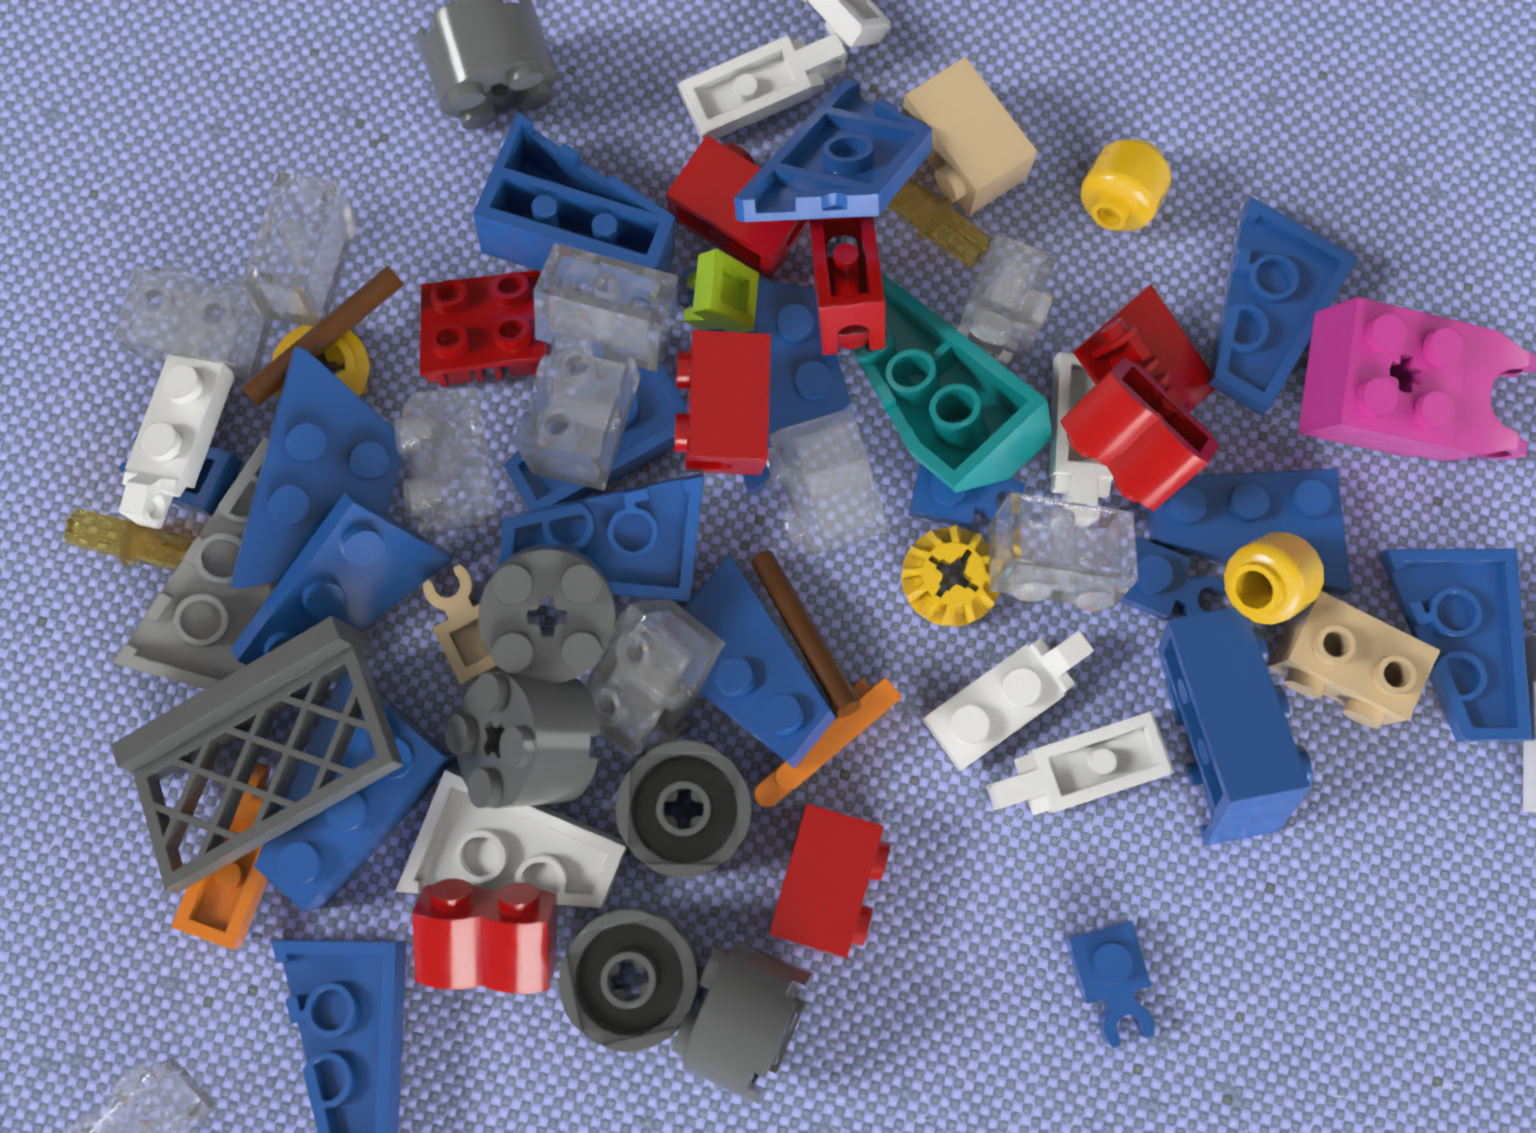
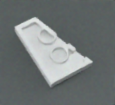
M451 767L444 770L395 892L418 894L423 890L424 886L451 878L463 879L472 885L489 890L499 889L511 883L522 882L557 894V905L601 908L607 900L628 847L624 840L542 805L477 808L469 799L468 788L461 772Z

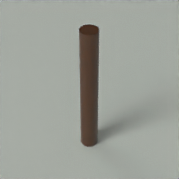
M386 266L241 388L260 406L283 387L292 350L296 346L306 349L315 358H318L404 286V284Z
M770 550L757 554L752 559L751 565L838 717L851 715L859 709L861 702L776 556Z

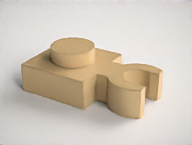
M459 564L453 567L455 575L460 582L459 590L455 595L442 597L439 589L430 579L423 582V592L429 603L438 610L445 612L448 620L432 627L459 684L466 687L474 683L482 673L495 672L500 668L494 662L481 637L478 619L480 603L477 605L473 603L476 594L475 580Z

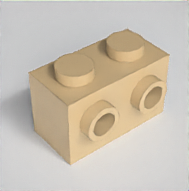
M966 56L904 96L901 114L914 117L932 128V151L926 159L935 170L934 176L939 189L950 202L955 203L958 201L968 216L1028 178L1038 151Z
M1320 591L1318 598L1289 620L1268 667L1285 675L1286 677L1283 682L1292 690L1317 699L1321 698L1323 694L1344 705L1342 713L1353 721L1368 727L1380 728L1381 725L1410 719L1440 650Z

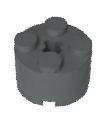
M457 0L442 7L432 15L436 26L427 34L422 25L418 29L416 40L440 109L450 117L460 118L464 129H479L490 125L497 119L495 111L517 104L521 110H534L545 106L553 99L550 87L557 78V70L532 0H519V3H504L503 0Z
M551 543L532 545L507 558L490 578L480 600L479 629L485 647L500 669L508 673L530 676L553 684L566 682L594 668L607 650L615 627V606L609 582L600 568L576 549ZM543 597L554 598L555 608L567 611V616L556 618L555 626L553 627L542 626L541 617L531 616L530 610L539 609L541 598Z
M508 672L482 673L467 691L459 714H452L446 722L445 742L450 752L457 754L458 765L468 788L469 799L477 808H507L571 802L587 789L596 772L598 757L589 758L590 735H600L599 716L590 692L577 678L553 684L534 677Z
M687 740L661 744L643 755L621 781L615 807L619 833L632 854L653 871L677 878L700 876L728 862L742 846L749 831L752 815L749 789L737 766L726 755L712 746ZM690 791L692 800L704 805L703 816L693 817L689 829H680L679 818L668 815L669 804L680 802L681 792Z
M625 907L597 917L576 935L560 967L559 991L566 1015L581 1033L583 1032L593 1041L613 1051L636 1052L652 1048L667 1040L681 1026L685 1016L692 1009L698 994L701 976L698 953L685 929L671 916L647 907ZM625 959H632L636 969L646 968L649 978L644 980L639 986V994H632L629 984L618 985L615 979V975L625 968Z
M737 941L730 951L717 946L709 958L700 982L701 986L709 989L700 1012L696 1015L688 1012L676 1035L672 1052L684 1057V1070L759 1105L768 1089L756 1083L760 1076L766 1078L768 1071L777 1073L806 1003L794 997L797 985L800 983L811 987L814 974L741 941Z

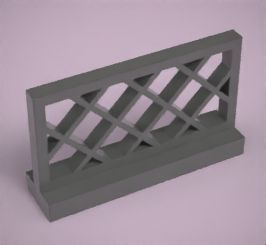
M330 616L111 744L117 767L133 772L165 891L181 892L403 766L367 663L369 659L375 657L366 633ZM348 672L353 689L343 713L322 707L332 681ZM290 705L301 708L286 746L267 740L278 712ZM362 713L365 721L359 720ZM318 715L339 721L324 759L303 752ZM357 727L369 731L377 756L352 770L341 766ZM235 737L245 739V744L231 777L213 772L212 769L222 745ZM263 746L283 753L267 791L248 784ZM300 759L321 766L309 795L296 802L284 798ZM182 768L191 773L176 808H172L166 805L160 780ZM337 773L344 774V775L340 776L339 778L335 779L336 776H337ZM208 778L227 785L212 822L193 816ZM244 792L263 798L264 800L251 828L242 833L229 830ZM281 805L286 807V808L282 809L281 811H279ZM189 824L207 830L208 832L197 858L183 866L179 847Z

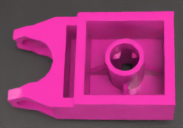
M1355 297L1314 314L1298 434L1406 458L1416 456L1439 462L1461 460L1472 456L1499 460L1526 457L1528 442L1522 439L1514 430L1504 426L1496 418L1491 406V390L1494 381L1499 376L1516 378L1521 373L1536 372V356L1524 350L1497 330L1362 297Z

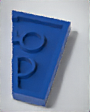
M1250 196L1242 210L1208 385L1261 416L1266 413L1311 339L1315 312L1330 307L1358 257Z
M639 326L623 341L625 347L605 368L600 365L584 381L587 387L563 412L555 411L503 465L528 510L586 498L674 448L675 414L687 413V404L678 389H676L675 384Z
M1337 468L1195 475L1155 511L1146 507L1150 542L1167 549L1223 564L1228 562L1230 557L1240 547L1271 532H1286L1305 539L1317 551L1324 566V583L1321 590L1342 596L1352 592Z
M704 474L689 475L505 515L502 523L499 566L507 558L523 548L546 543L560 544L572 547L591 559L605 575L612 594L690 602Z
M345 492L234 643L231 650L238 662L248 665L330 616L362 631L452 561L453 558L442 546Z
M1517 548L1386 549L1379 553L1412 636L1440 650L1429 677L1456 742L1532 741Z
M730 554L648 650L656 660L794 769L836 719L833 711Z
M271 940L276 964L283 963L291 998L285 999L291 1024H298L307 1060L302 1070L318 1133H398L407 941Z

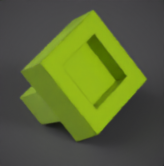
M717 248L698 254L697 270L688 275L687 287L694 290L693 307L684 309L683 321L700 330L724 329L727 332L742 333L753 331L759 273Z

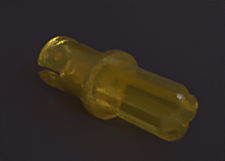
M909 178L887 207L918 230L917 237L920 240L925 241L930 238L966 266L975 267L990 249L992 242L990 236L951 208V199L948 197L939 199Z
M83 509L75 510L72 515L68 516L64 532V540L69 545L119 557L121 564L124 566L132 567L138 562L175 572L184 555L197 538L192 535L186 536L162 529L140 526L133 521H126Z

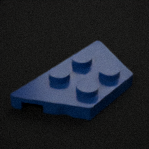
M844 78L734 197L736 220L758 222L879 216L931 153L932 128L914 117L901 114L897 106L884 98L875 101L873 106L860 98V84L853 79Z
M689 267L682 269V274L689 300L693 307L694 290L687 287L688 275L695 272L697 268ZM763 279L758 280L754 330L746 333L771 334L768 461L761 476L742 475L748 496L757 494L763 489L767 480L791 459L795 460L811 445L812 440L824 429H829L850 410L851 400L837 355H822L815 288ZM710 329V330H707V331H725V330H724V329Z
M296 346L292 350L229 583L231 588L242 589L280 581L345 492L388 515L407 439L310 352Z

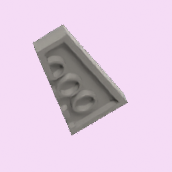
M267 438L262 439L200 535L194 540L184 555L183 560L163 590L157 595L145 613L144 618L112 663L202 689L209 688L246 666L236 660L231 648L280 582L276 581L242 589L229 587L268 443Z

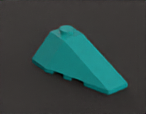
M881 272L885 299V349L870 350L869 342L867 341L862 347L851 350L909 453L956 493L1010 479L1053 438L1047 399Z

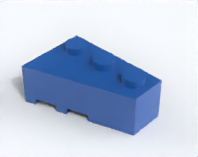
M517 112L473 212L481 253L656 307L675 257V216L612 174L606 178L582 162L578 151L566 143H563L560 147L536 131L533 121Z
M1235 607L1169 619L1160 640L1158 651L1176 726L1185 725L1197 761L1196 764L1186 765L1190 786L1203 783L1211 817L1209 824L1200 826L1204 846L1279 832L1310 789L1313 771L1307 751L1302 745L1295 744L1288 725L1290 708L1285 691L1280 685H1273L1266 665L1268 661V648L1263 632L1259 627H1252L1250 619L1242 615Z
M348 672L339 677L326 706L327 709L343 713L353 689ZM378 689L377 691L403 766L265 843L254 864V867L302 911L326 908L442 777L444 770L450 768L457 760ZM362 713L359 720L365 721ZM322 716L305 753L324 759L339 721ZM356 727L341 766L353 770L377 756L369 731ZM302 760L285 798L296 802L309 795L321 766ZM337 773V776H336L335 779L339 778L340 776H342V775H344V774ZM281 805L279 811H281L282 809H284V808H286V807Z

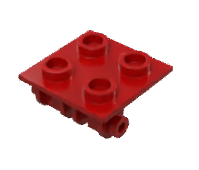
M538 270L508 272L498 275L421 284L420 375L421 377L426 376L428 383L439 382L442 388H446L451 384L474 382L473 370L475 371L478 383H485L486 368H493L497 381H502L505 378L504 366H508L510 377L531 374L541 376V369L552 368L551 350L549 343L546 344L543 272Z
M1151 284L1144 288L1073 351L1095 384L1123 356L1128 357L1146 370L1161 385L1173 402L1179 404L1188 412H1191L1215 389L1208 385L1210 369Z

